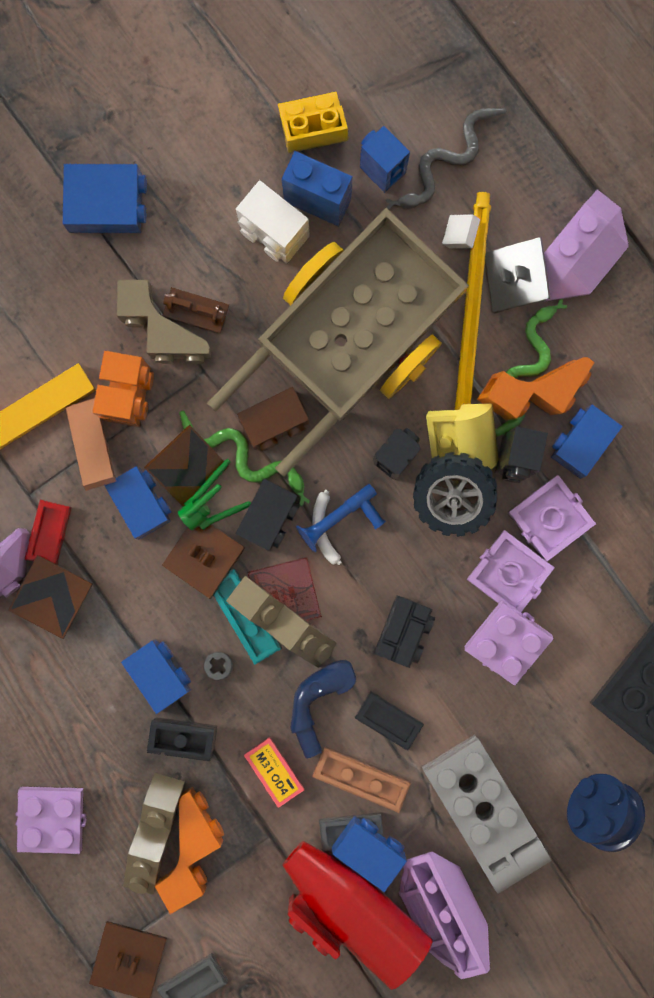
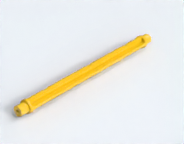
M478 192L476 204L473 205L474 215L480 219L473 248H470L467 279L469 286L466 290L455 410H459L461 405L471 404L489 213L491 211V205H489L490 193Z

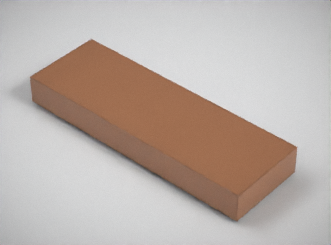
M95 398L66 407L82 484L86 491L116 482L102 419L92 413Z
M327 747L323 748L312 775L313 778L397 813L400 812L411 785L409 781Z

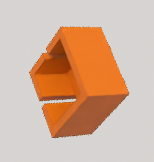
M104 350L99 379L110 381L109 387L97 385L93 414L103 421L140 427L141 420L145 421L148 412V402H144L146 391H151L154 381V372H150V366L142 357Z

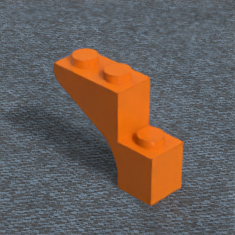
M588 357L572 360L531 382L518 380L505 371L498 372L491 376L477 400L482 404H492L493 411L505 420L522 417L530 407L531 403L529 400L550 416L563 414L573 406L576 400L574 395L579 387H583L591 376L589 371L595 362Z
M193 786L187 789L179 799L180 856L178 864L168 874L161 877L155 885L170 915L204 895L207 888L205 885L208 882L202 868L199 865L195 867L193 863L219 849L223 843L222 836H224V831L216 818L211 820L206 811L209 806L204 795L200 791L196 793Z

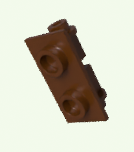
M171 287L170 293H166L163 300L165 309L162 316L221 334L229 304Z

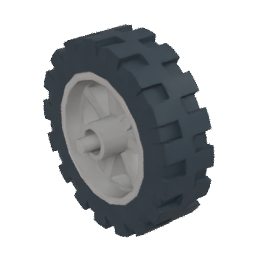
M454 452L445 453L444 457L440 458L438 455L432 458L429 465L427 463L423 465L420 474L416 477L413 505L415 511L419 512V519L423 523L429 524L428 528L435 532L436 530L442 531V535L450 536V534H457V537L465 536L467 532L473 534L479 531L480 526L483 525L485 527L489 523L490 516H493L496 510L497 481L492 477L491 469L488 466L484 467L482 465L483 461L476 457L474 459L469 458V454L466 453L454 455ZM451 478H459V479H461V480H460V481H452ZM445 480L448 489L436 485ZM467 481L475 487L464 490ZM432 493L446 497L436 502ZM479 496L475 504H472L465 497ZM447 504L452 510L445 509L443 506ZM461 505L467 508L465 510L457 511V509L460 508Z

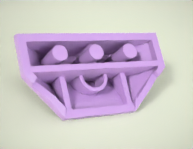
M596 190L544 252L550 299L544 300V302L590 295L629 247L621 208L599 190Z
M16 529L0 543V597L2 595L8 597L20 587L18 582L25 577L27 564L25 555L30 538V533L27 529Z
M434 852L407 859L403 866L404 871L399 894L412 920L432 938L433 942L429 952L442 964L454 970V974L460 979L488 973L490 970L488 924L460 867Z

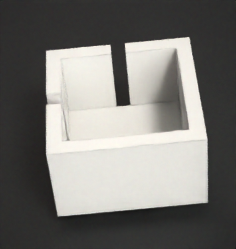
M260 180L236 208L238 224L242 228L240 232L253 243L256 240L266 246L264 248L265 253L275 261L281 259L287 264L309 238V219Z

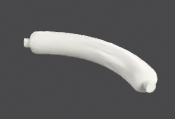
M327 490L320 492L316 499L312 515V525L325 518V511L330 500L329 491ZM325 532L317 541V545L332 565H340L342 563L340 561L341 556L332 547Z

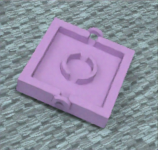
M559 475L552 478L508 512L523 532L521 535L526 538L527 543H531L546 562L596 525L581 505L583 501L577 493L573 494Z
M504 530L490 549L486 548L483 555L480 556L481 561L466 580L498 604L503 599L522 612L532 598L536 599L541 593L542 589L540 587L554 567Z
M502 599L464 647L465 651L482 662L483 666L489 667L490 671L496 672L515 686L552 642L553 636L535 623V619L529 613L524 612L522 614Z
M20 787L18 789V812H16L18 818L15 824L17 825V852L80 854L82 851V830L86 825V814H83V788Z

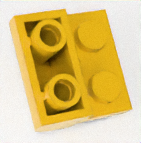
M337 92L278 104L288 153L348 141V127Z

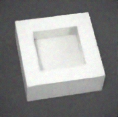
M473 214L450 215L442 244L448 248H473L480 219Z

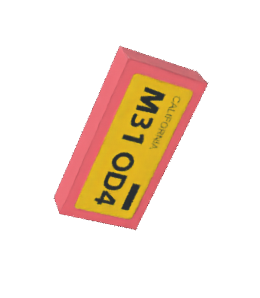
M271 737L244 754V757L278 808L304 791L305 788Z

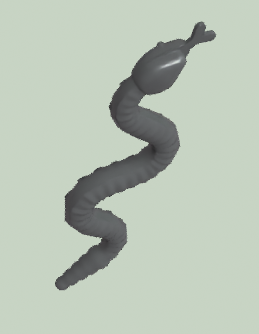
M483 108L468 115L463 124V134L467 143L466 151L462 154H457L442 148L428 150L421 157L419 163V172L424 185L423 193L420 195L409 193L397 201L386 199V202L389 204L387 209L390 210L394 205L403 209H411L429 201L435 191L431 163L435 160H441L453 165H465L473 161L479 152L478 138L474 131L475 122L478 119L505 114L507 112L506 108Z

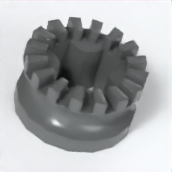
M221 652L210 654L204 662L205 673L208 677L215 680L227 678L233 669L231 658ZM223 658L226 661L223 665L226 671L223 674L219 671L215 674L212 673L213 664L211 661Z

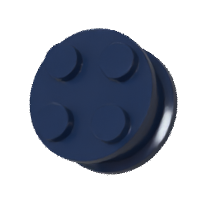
M594 774L582 779L572 792L567 806V819L572 832L582 841L592 844L594 847L605 852H618L629 847L640 835L645 822V806L639 793L631 786L622 783L617 778L608 774Z

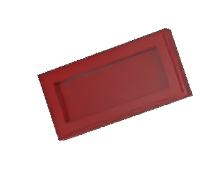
M44 500L39 501L25 560L34 562L37 555L57 565L72 507Z

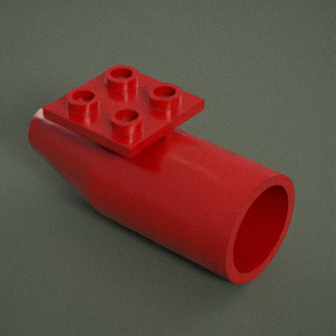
M302 841L282 864L300 892L297 896L293 894L289 898L287 915L290 918L288 921L299 933L302 934L305 931L314 939L312 944L322 955L327 956L330 954L336 960L340 956V946L343 944L391 990L402 985L427 956L432 946V938L379 888L345 863Z

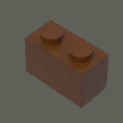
M293 387L237 413L254 450L261 448L262 451H266L278 445L277 439L287 434L292 438L305 432V426L309 424V419Z

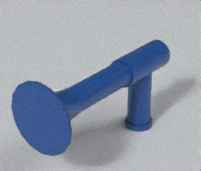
M368 484L320 522L307 528H301L300 526H296L307 546L316 552V543L319 538L358 508L362 509L373 524L374 529L379 528L386 521L382 519L369 501L377 493Z

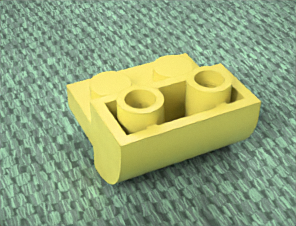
M492 404L461 405L459 410L428 411L426 420L432 458L438 455L441 458L445 456V453L454 452V455L466 453L469 454V458L474 459L476 457L483 461L482 465L484 467L488 466L492 469L496 466L499 458Z

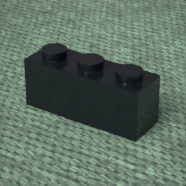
M515 426L502 437L495 473L502 474V480L520 483V480L524 481L526 478H530V476L540 472L548 433Z

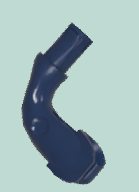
M335 661L328 664L325 668L316 671L300 683L294 694L290 729L292 734H296L306 759L322 753L313 728L315 723L310 713V704L317 698L334 692L337 695L345 693L355 685L356 675L349 661Z

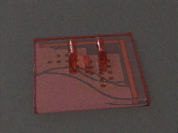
M307 557L247 572L249 579L260 585L306 621L322 617Z

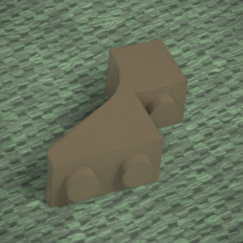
M149 280L117 281V317L128 327H143L144 323H148L147 354L151 359H155L156 363L161 364L174 363V359H186V363L203 364L204 359H212V350L206 340L168 320L156 311L153 302V287Z
M244 576L226 600L249 621L267 631L291 652L317 668L329 659L332 650L337 645L334 640L246 576Z
M154 773L143 802L140 823L127 857L123 886L135 893L154 894L185 781Z

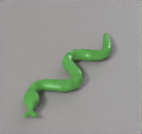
M560 299L556 306L539 309L526 323V337L539 353L538 362L531 365L511 367L506 371L507 374L514 378L538 376L548 369L551 362L550 349L537 334L536 326L539 323L549 321L557 309H566L567 305L562 304L563 299ZM525 414L520 418L507 420L506 423L495 429L496 437L520 425Z
M180 411L179 415L183 429L189 425L192 426L185 411ZM226 428L204 439L211 448L227 440L234 441L237 447L235 467L240 477L248 482L260 483L264 478L268 479L278 473L275 467L281 461H274L258 471H253L248 467L247 438L239 430ZM293 467L287 473L289 476L288 482L293 491L300 495V506H303L304 501L309 503L310 500L304 497L303 479Z

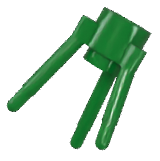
M226 459L199 490L184 503L185 506L178 510L179 517L190 530H194L198 526L205 530L211 524L249 508L251 502L247 501L214 516L207 517L211 512L206 503L222 487L220 484H217L204 496L203 494L230 464L229 459Z

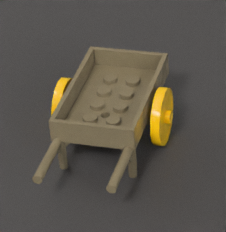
M385 208L345 250L334 241L321 249L301 268L284 292L283 299L290 307L258 338L261 348L207 404L216 412L270 355L288 371L329 413L275 467L284 477L338 420L341 422L345 419L348 413L392 368L398 367L379 390L388 399L397 394L410 380L415 382L426 370L424 365L439 349L442 342L432 334L411 354L409 352L463 296L469 285L394 214ZM338 338H344L347 343L344 346H338L335 341Z

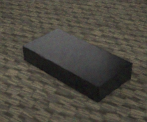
M372 691L369 692L355 716V719L407 751L424 725L421 721Z

